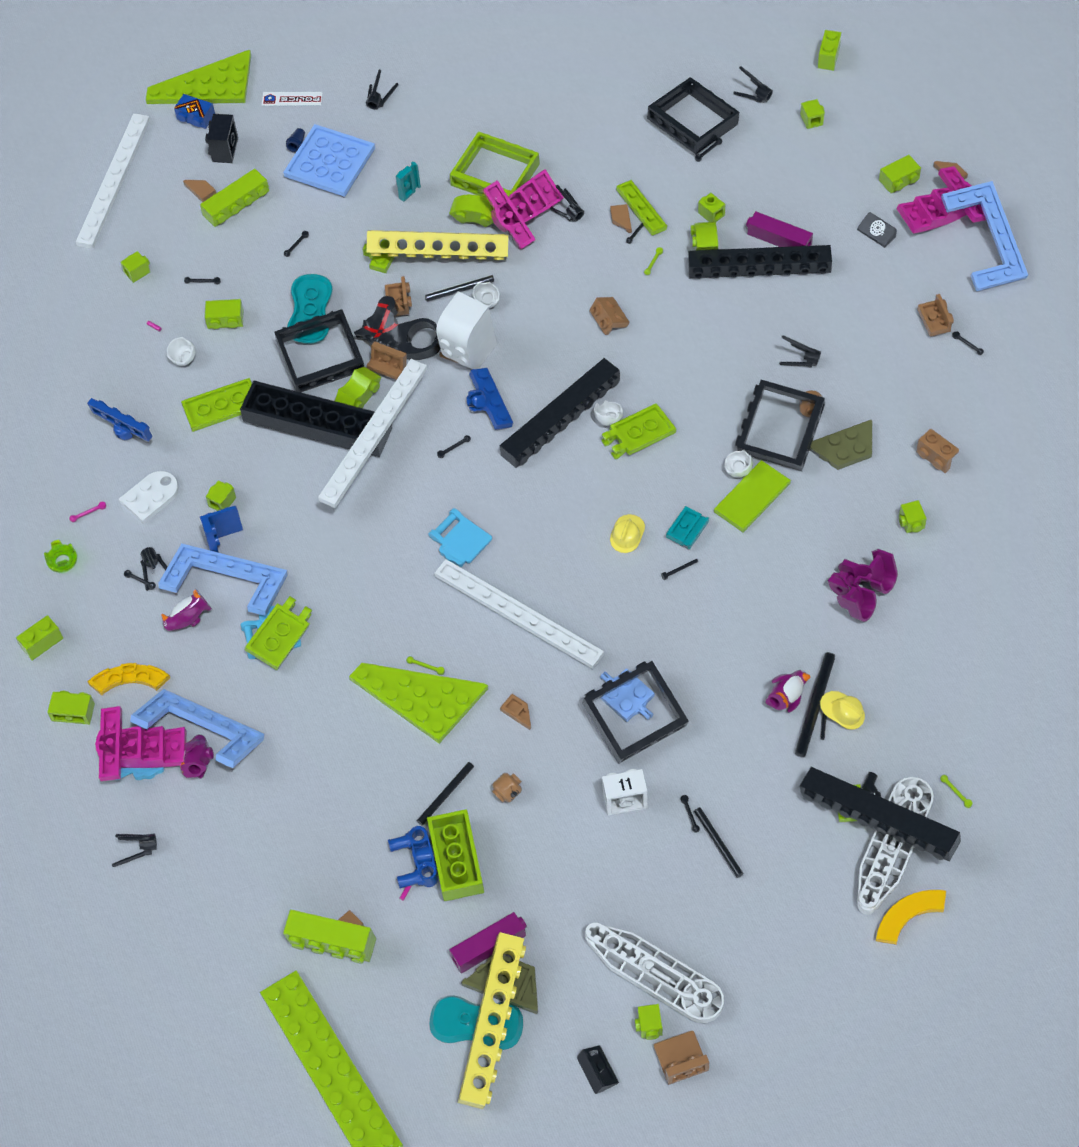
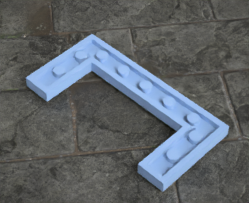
M993 181L942 194L941 198L947 213L978 204L981 205L1003 265L976 271L971 274L976 292L1028 277Z
M181 543L158 585L160 589L177 593L192 566L260 583L247 609L248 612L266 616L287 577V570Z
M165 689L134 712L130 719V722L148 729L167 712H171L178 717L187 719L196 725L227 737L232 741L216 754V761L231 768L235 767L264 740L263 733Z

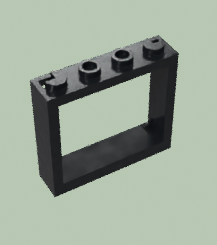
M689 77L649 105L647 119L690 151L697 154L716 141L717 138H720L737 126L740 112L699 82ZM691 95L724 120L699 137L665 111L686 96Z
M343 309L331 311L322 316H315L310 320L300 321L295 325L282 327V329L274 331L276 342L297 392H304L351 376L354 370L364 367V361ZM341 324L354 359L297 378L284 342Z
M761 379L759 385L756 384L753 395L755 397L753 402L750 401L747 412L749 414L747 419H743L741 426L743 431L741 436L738 435L735 446H737L738 451L745 450L751 457L802 472L825 407V398ZM764 390L815 404L796 459L746 444Z
M644 661L635 667L636 670L629 672V670L618 676L619 679L616 681L609 680L602 685L601 689L597 691L593 689L584 695L585 698L582 704L618 764L686 727L689 723V720L653 661L648 663ZM649 671L677 719L622 750L593 701Z

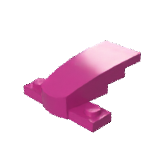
M955 166L941 168L938 173L948 188L933 189L931 194L916 196L913 202L898 204L896 208L913 234L944 226L968 215L973 223L986 220L980 204L946 212L941 198L942 194L971 187L963 179Z
M546 169L521 185L509 196H507L498 180L482 190L494 208L491 211L494 224L499 230L503 232L508 231L519 249L536 240L525 222L564 199Z
M121 706L102 708L100 731L95 742L99 757L100 781L121 779V767L161 768L181 766V763L184 762L183 756L187 737L185 727L165 730L163 726L148 729L136 726L122 729Z

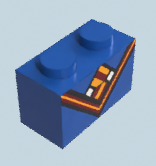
M185 94L182 95L174 107L177 120L205 129L208 127L209 121L212 120L213 114H215L213 103Z

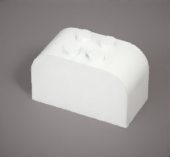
M458 291L439 318L436 328L439 345L445 357L472 370L479 369L497 345L489 306Z

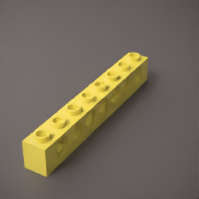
M367 230V252L371 253L370 256H381V253H388V256L398 257L399 253L406 254V257H416V254H423L425 258H434V255H441V258H451V255H459L458 258L469 259V256H476V259H487V256H494V260H504V257H508V234ZM400 239L407 241L405 249L398 247L397 243ZM380 240H389L390 246L388 248H382L380 246ZM417 240L424 241L425 247L423 249L416 248L415 242ZM436 240L441 241L443 244L442 249H434L433 242ZM458 241L460 249L452 250L450 247L451 242ZM472 241L478 244V248L475 251L468 249V244ZM488 242H493L496 248L494 251L489 252L486 250L485 245Z
M501 932L497 936L457 1103L483 1109L486 1104H490L492 1091H489L490 1084L495 1082L497 1070H494L495 1062L500 1061L502 1049L499 1048L501 1040H505L507 1028H504L505 1019L509 1020L512 1007H509L510 999H514L517 989L513 985L515 978L518 979L522 966L518 965L519 959L524 957L526 946L523 945L524 938ZM503 955H511L513 958V962H505L503 960ZM498 975H505L508 978V983H501L498 980ZM500 995L503 998V1004H496L493 996ZM488 1017H497L499 1023L497 1025L490 1024ZM486 1036L491 1037L494 1044L492 1046L485 1045L483 1038ZM481 1057L486 1058L489 1066L481 1067L478 1059ZM476 1078L481 1079L484 1087L481 1089L476 1088L473 1085V1080Z

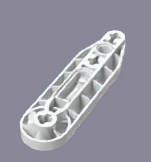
M908 777L900 780L895 785L889 801L892 800L895 804L928 817L934 795L932 788L927 782L921 778ZM923 793H929L930 798L922 800ZM920 804L925 808L922 811L919 809ZM877 830L874 832L859 869L857 906L859 911L865 915L874 913L898 887L914 850L913 845L909 853L902 850L904 843L901 842L896 848L897 840L894 837L890 844H887L890 837L888 834L885 835L883 841L875 840L878 833ZM872 845L879 849L875 859L867 857ZM898 857L906 859L902 871L894 867ZM864 863L872 866L868 877L862 876ZM884 865L883 872L880 873L879 870ZM890 875L899 876L897 882L892 887L887 885ZM861 882L864 884V886H863V888H862V891H860V890H861ZM877 882L880 884V886L874 887L871 885V883ZM869 895L872 896L871 902L866 904Z
M591 923L587 926L585 930L586 942L606 966L617 975L697 1023H709L721 1014L724 1007V995L720 987L710 979L632 932L599 923ZM622 936L632 938L638 943L634 945ZM611 943H615L618 945V947L615 949H611L608 947V945ZM641 945L654 951L655 955L652 956L640 948ZM662 956L672 962V967L660 961L658 957ZM610 958L620 964L621 968L614 967L607 959ZM677 966L690 973L691 977L688 978L676 971ZM625 969L639 976V979L635 980L624 973ZM645 980L649 982L650 984L657 987V990H651L647 986L643 985L642 981ZM663 991L671 997L675 998L674 1003L664 998L659 993ZM718 992L719 996L712 999V993ZM699 999H700L701 1001H702V999H705V1000H706V1003H705L704 1001H703V1003H699ZM679 1002L682 1003V1008L677 1006ZM712 1004L719 1008L717 1012L711 1010Z

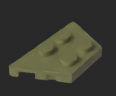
M872 420L812 441L809 451L813 450L819 454V458L829 462L837 470L872 458Z
M503 955L505 962H513V958ZM492 956L488 958L486 963L476 968V971L471 976L464 978L461 982L462 986L483 994ZM519 961L518 965L522 966L519 978H515L513 985L517 987L514 999H510L509 1004L537 1014L538 1001L535 967ZM498 975V980L501 983H508V978L505 975ZM500 995L493 996V998L503 1001Z

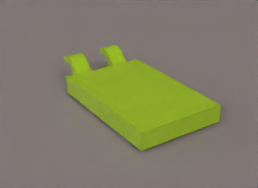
M655 403L611 424L610 431L602 434L604 439L601 442L604 446H608L617 439L620 444L612 447L614 452L611 455L614 459H618L625 452L628 455L634 454L675 434L676 427L658 404Z
M291 596L287 598L283 606L278 603L244 649L275 670H278L310 625L307 620L312 615V609L305 606L299 616L292 613L291 610L295 606L296 599Z

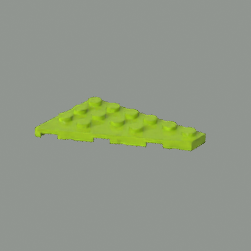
M251 50L243 51L147 87L146 103L177 104L183 94L210 103H246Z
M361 663L349 676L353 683L439 744L488 690V685L485 683L368 663Z

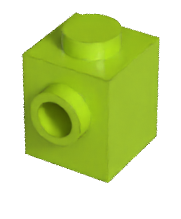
M818 99L801 103L800 115L806 128L822 126L825 111L823 105L819 104Z
M709 193L699 200L698 213L709 222H717L725 216L726 204L714 194Z
M138 251L120 262L124 274L133 283L150 273L148 258L145 255L142 256Z
M219 480L210 487L208 494L205 496L208 506L216 511L230 507L236 499L234 487L227 482L223 483Z
M919 500L901 504L899 522L901 527L905 528L906 533L919 532L925 529L927 518Z
M659 1004L638 1007V1018L635 1019L636 1032L640 1031L641 1038L654 1040L659 1038V1036H663Z

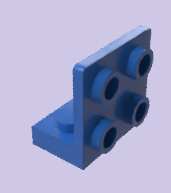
M237 506L227 507L200 516L210 551L219 553L217 546H220L218 538L243 530Z

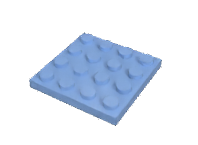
M314 124L284 170V177L345 197L375 150V143Z

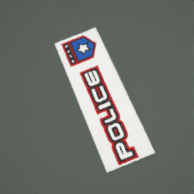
M263 92L261 106H321L323 92Z

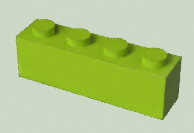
M254 168L201 203L202 215L214 227L218 226L269 192L267 179Z

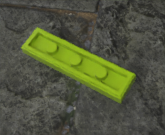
M632 180L617 185L616 190L652 236L667 230L666 223Z

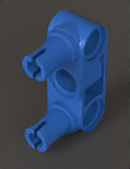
M415 826L408 833H405V836L388 840L391 852L409 847L412 850L416 866L415 872L397 876L400 889L416 884L425 887H433L437 884L436 861L432 845L424 827ZM417 836H423V839L415 840ZM425 873H433L430 877H424Z

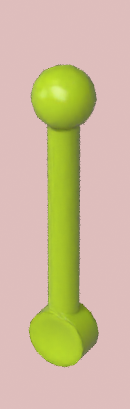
M656 248L654 258L648 268L644 270L645 275H650L655 261L663 253V248Z
M412 656L406 659L407 663H414L437 671L438 675L445 673L443 667L431 666L415 660Z
M942 775L940 777L941 782L946 783L958 795L966 808H971L972 801L966 799L948 780L947 775Z

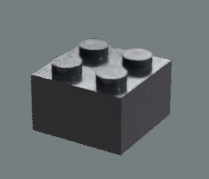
M213 114L212 120L208 124L209 133H206L205 142L209 146L208 154L211 155L212 162L233 163L239 138L234 116L229 114Z

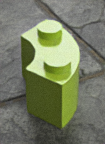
M467 194L454 198L449 214L460 223L474 222L484 227L494 223L491 217V211L494 208L486 197Z
M698 222L691 225L693 247H696V250L718 249L716 222Z
M366 367L354 370L349 381L338 389L335 401L363 408L373 393L379 390L381 376Z

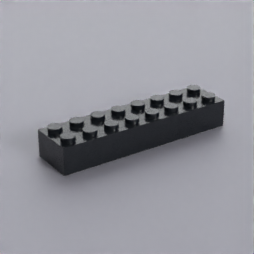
M255 380L240 408L243 422L346 449H351L375 413V411ZM392 424L371 455L381 456L391 433Z

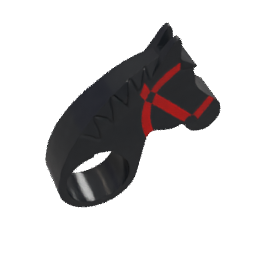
M391 296L382 297L378 301L374 314L367 318V320H363L362 328L354 332L356 338L365 339L371 345L374 342H378L407 353V360L430 358L441 349L437 333L434 342L426 348L412 346L410 341H412L417 331L424 328L436 331L437 324L427 318H419L398 324L395 316L399 308Z

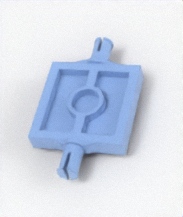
M606 671L600 676L605 682L609 680L614 682L619 679L618 676L612 678ZM638 678L600 697L626 722L639 713L647 718V720H650V717L652 718L654 715L646 706L655 696V693Z

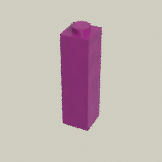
M755 211L752 217L748 218L746 227H748L747 235L778 247L812 245V232Z
M515 912L449 949L450 956L462 974L493 955L499 932L524 938L527 925L521 916L518 918Z

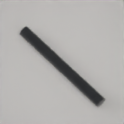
M490 275L426 294L425 298L428 302L455 294L458 291L472 289L478 282L492 283L494 282V277Z
M468 762L416 820L421 826L427 821V817L432 816L474 768L472 763Z
M701 807L697 808L694 813L736 878L741 877L744 873Z

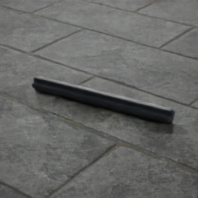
M826 652L796 747V756H806L820 710V701L825 693L835 660V654Z

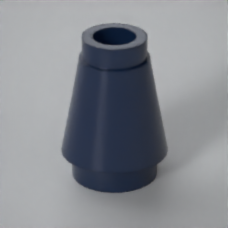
M297 128L286 140V147L289 151L297 152L303 143L305 135L303 129Z

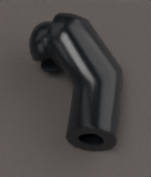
M868 772L862 789L881 797V793L874 785L878 776L873 772Z

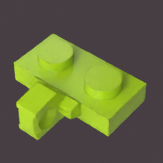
M382 239L380 246L388 248L390 246L389 240ZM365 244L362 250L363 255L371 259L370 269L387 273L394 257L388 256V253H381V256H370L371 253L367 252V244Z

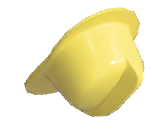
M632 514L623 515L618 518L610 537L612 547L620 553L634 551L640 544L645 530L644 521Z
M830 691L822 696L820 707L827 717L846 729L854 730L863 724L865 713L861 702L857 698L847 696L839 691Z

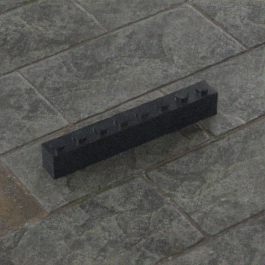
M603 358L499 445L500 455L515 468L526 463L531 455L539 452L544 444L552 441L557 433L565 430L570 422L578 419L583 411L591 408L596 400L604 397L610 388L615 387L620 381V370Z
M812 766L800 784L801 796L807 801H815L828 810L833 809L845 818L851 817L863 826H871L879 833L891 835L901 843H909L917 850L929 852L939 860L944 859L950 862L961 842L959 831Z

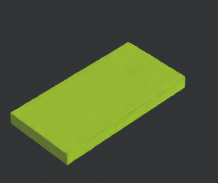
M250 378L181 401L192 432L240 416V408L252 385Z
M761 460L714 508V513L744 533L791 484V480Z

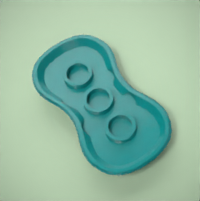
M306 274L294 280L291 286L294 312L287 327L295 325L297 322H304L315 316L326 314V305L333 290L332 284L327 277L318 274ZM329 328L293 340L300 343H316L326 337Z
M455 995L440 998L434 1004L430 1015L429 1025L432 1035L444 1043L472 1040L481 1005L474 1004ZM509 1004V1007H512L509 1020L505 1019L504 1028H507L505 1040H501L499 1048L502 1050L515 1046L523 1031L522 1012ZM488 1017L490 1024L497 1025L499 1023L497 1017ZM486 1036L483 1038L485 1045L492 1046L494 1044L491 1037Z

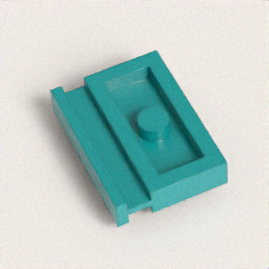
M413 161L410 167L406 166L396 175L398 196L403 202L416 192L415 189L417 187H421L418 164Z
M685 506L666 533V538L691 549L709 523V517H704L701 513Z

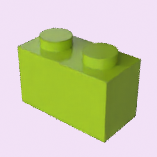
M825 30L819 51V69L834 71L842 32Z
M907 155L881 168L879 181L890 193H893L911 183L917 182L920 179L921 167L910 155Z
M241 299L205 302V321L208 329L243 327L244 309Z
M48 615L16 637L21 649L31 661L64 639L58 626Z
M68 691L52 692L47 713L51 721L90 725L95 703L92 696L84 692L79 694Z

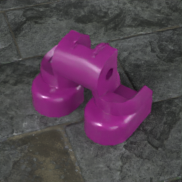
M876 549L871 551L873 561L870 565L857 564L844 559L838 566L840 572H834L828 580L830 588L838 595L837 601L839 605L848 610L851 617L863 622L868 621L873 615L877 599L874 591L864 587L861 588L859 584L862 581L869 582L873 590L887 594L893 589L897 580L898 571L894 555L884 550Z

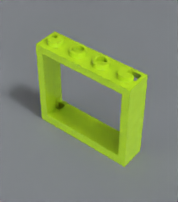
M478 131L449 174L450 183L453 187L486 197L482 190L491 183L464 174L480 149L484 148L528 164L511 191L503 188L507 196H509L531 179L540 165L539 153Z

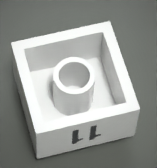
M630 769L619 774L609 773L602 777L603 797L608 816L648 808L647 788L642 769Z

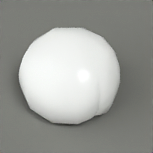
M478 282L473 287L472 296L473 299L488 305L489 308H493L499 302L500 293L498 288L491 282Z
M184 337L173 339L166 349L167 357L179 366L188 365L193 361L196 354L195 346Z
M607 400L602 405L595 404L594 413L597 421L602 425L610 426L622 419L623 409L620 404L608 402Z
M745 450L734 451L726 457L724 467L732 477L742 478L752 470L753 461L751 455Z

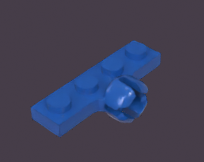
M488 368L471 370L469 375L476 390L469 391L466 397L467 405L474 406L469 407V410L473 412L486 411L495 430L511 428L513 421Z
M91 398L87 402L93 414L114 425L113 431L116 437L121 440L131 439L133 437L132 434L147 442L153 437L149 430L150 427L144 422L136 421L131 415H124L117 408H110L101 400L97 401Z

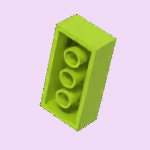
M467 809L427 817L444 902L484 893Z
M291 909L283 932L293 948L303 950L304 947L310 948L312 952L317 954L327 952L331 953L332 957L338 959L348 957L351 958V961L363 964L364 961L370 962L377 939L370 927Z

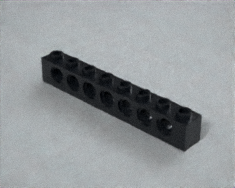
M831 245L688 251L689 279L831 273Z

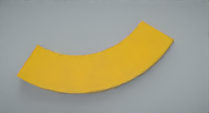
M126 663L111 669L107 668L87 682L100 695L114 687L129 683L143 684L157 691L170 679V675L152 665Z
M946 890L920 891L899 900L883 917L877 931L876 942L897 945L901 930L913 917L930 912L943 913Z

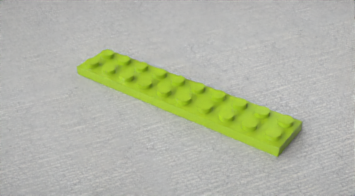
M297 970L260 991L262 998L351 1147H403V1144Z

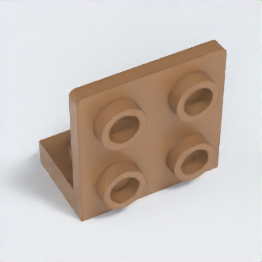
M689 1031L654 1044L655 1052L668 1085L709 1071L708 1057L703 1055L694 1031Z

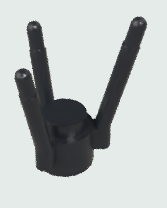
M740 66L739 69L758 86L755 91L757 96L736 91L733 94L756 100L759 103L762 100L767 102L771 98L773 90Z
M380 69L376 76L373 91L372 84L369 85L366 100L367 107L373 110L378 109L379 106L383 107L385 101L399 85L395 83L382 99L381 94L376 92L381 75Z
M556 185L558 191L570 205L566 209L567 214L553 207H550V210L565 217L569 222L572 219L574 221L580 220L584 215V210L577 204L566 188L563 191L559 185Z
M784 335L782 336V339L790 342L791 346L805 351L804 360H807V362H779L780 365L807 366L812 368L813 364H818L821 351L810 348Z
M147 547L141 551L142 560L140 563L143 569L144 580L148 581L146 566L155 569V565L159 562L166 571L168 566L162 560L160 554H156L153 547ZM145 584V589L148 591L149 586Z
M116 834L115 837L118 840L139 841V847L144 849V851L113 863L112 867L122 865L145 855H152V850H157L156 834Z

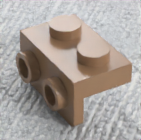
M405 276L401 277L402 283L385 285L386 296L393 297L398 305L399 311L396 316L409 315V307H412L411 296H407V293H410L409 282H405Z
M936 294L935 301L918 305L917 310L930 337L951 332V326L954 323L953 315L948 312L946 300L942 299L940 294Z
M597 297L589 310L605 335H609L612 328H626L630 323L614 297Z
M374 342L371 345V360L367 363V368L397 380L406 367L407 353Z
M929 429L918 440L916 452L921 458L932 463L936 469L946 473L951 467L952 458L959 453V449L933 429Z

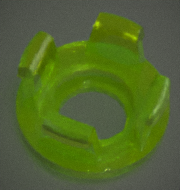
M60 539L52 541V549L48 553H44L49 569L58 573L72 569L77 562V553L72 544L64 545ZM66 555L69 557V561L65 559L56 564V559L59 556Z

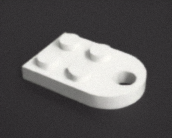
M153 472L120 497L119 501L138 520L145 524L176 498L179 490L175 477L168 472ZM166 480L171 481L167 486L162 485Z

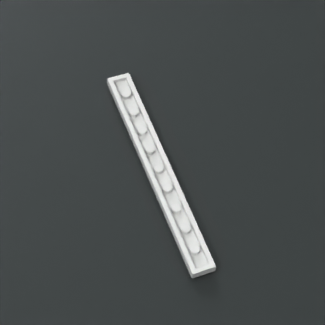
M133 113L76 240L78 247L94 249L150 123L149 116Z
M410 359L319 495L318 499L320 502L333 508L337 507L427 371V365Z
M447 559L436 570L435 577L586 666L594 669L604 656L603 650Z

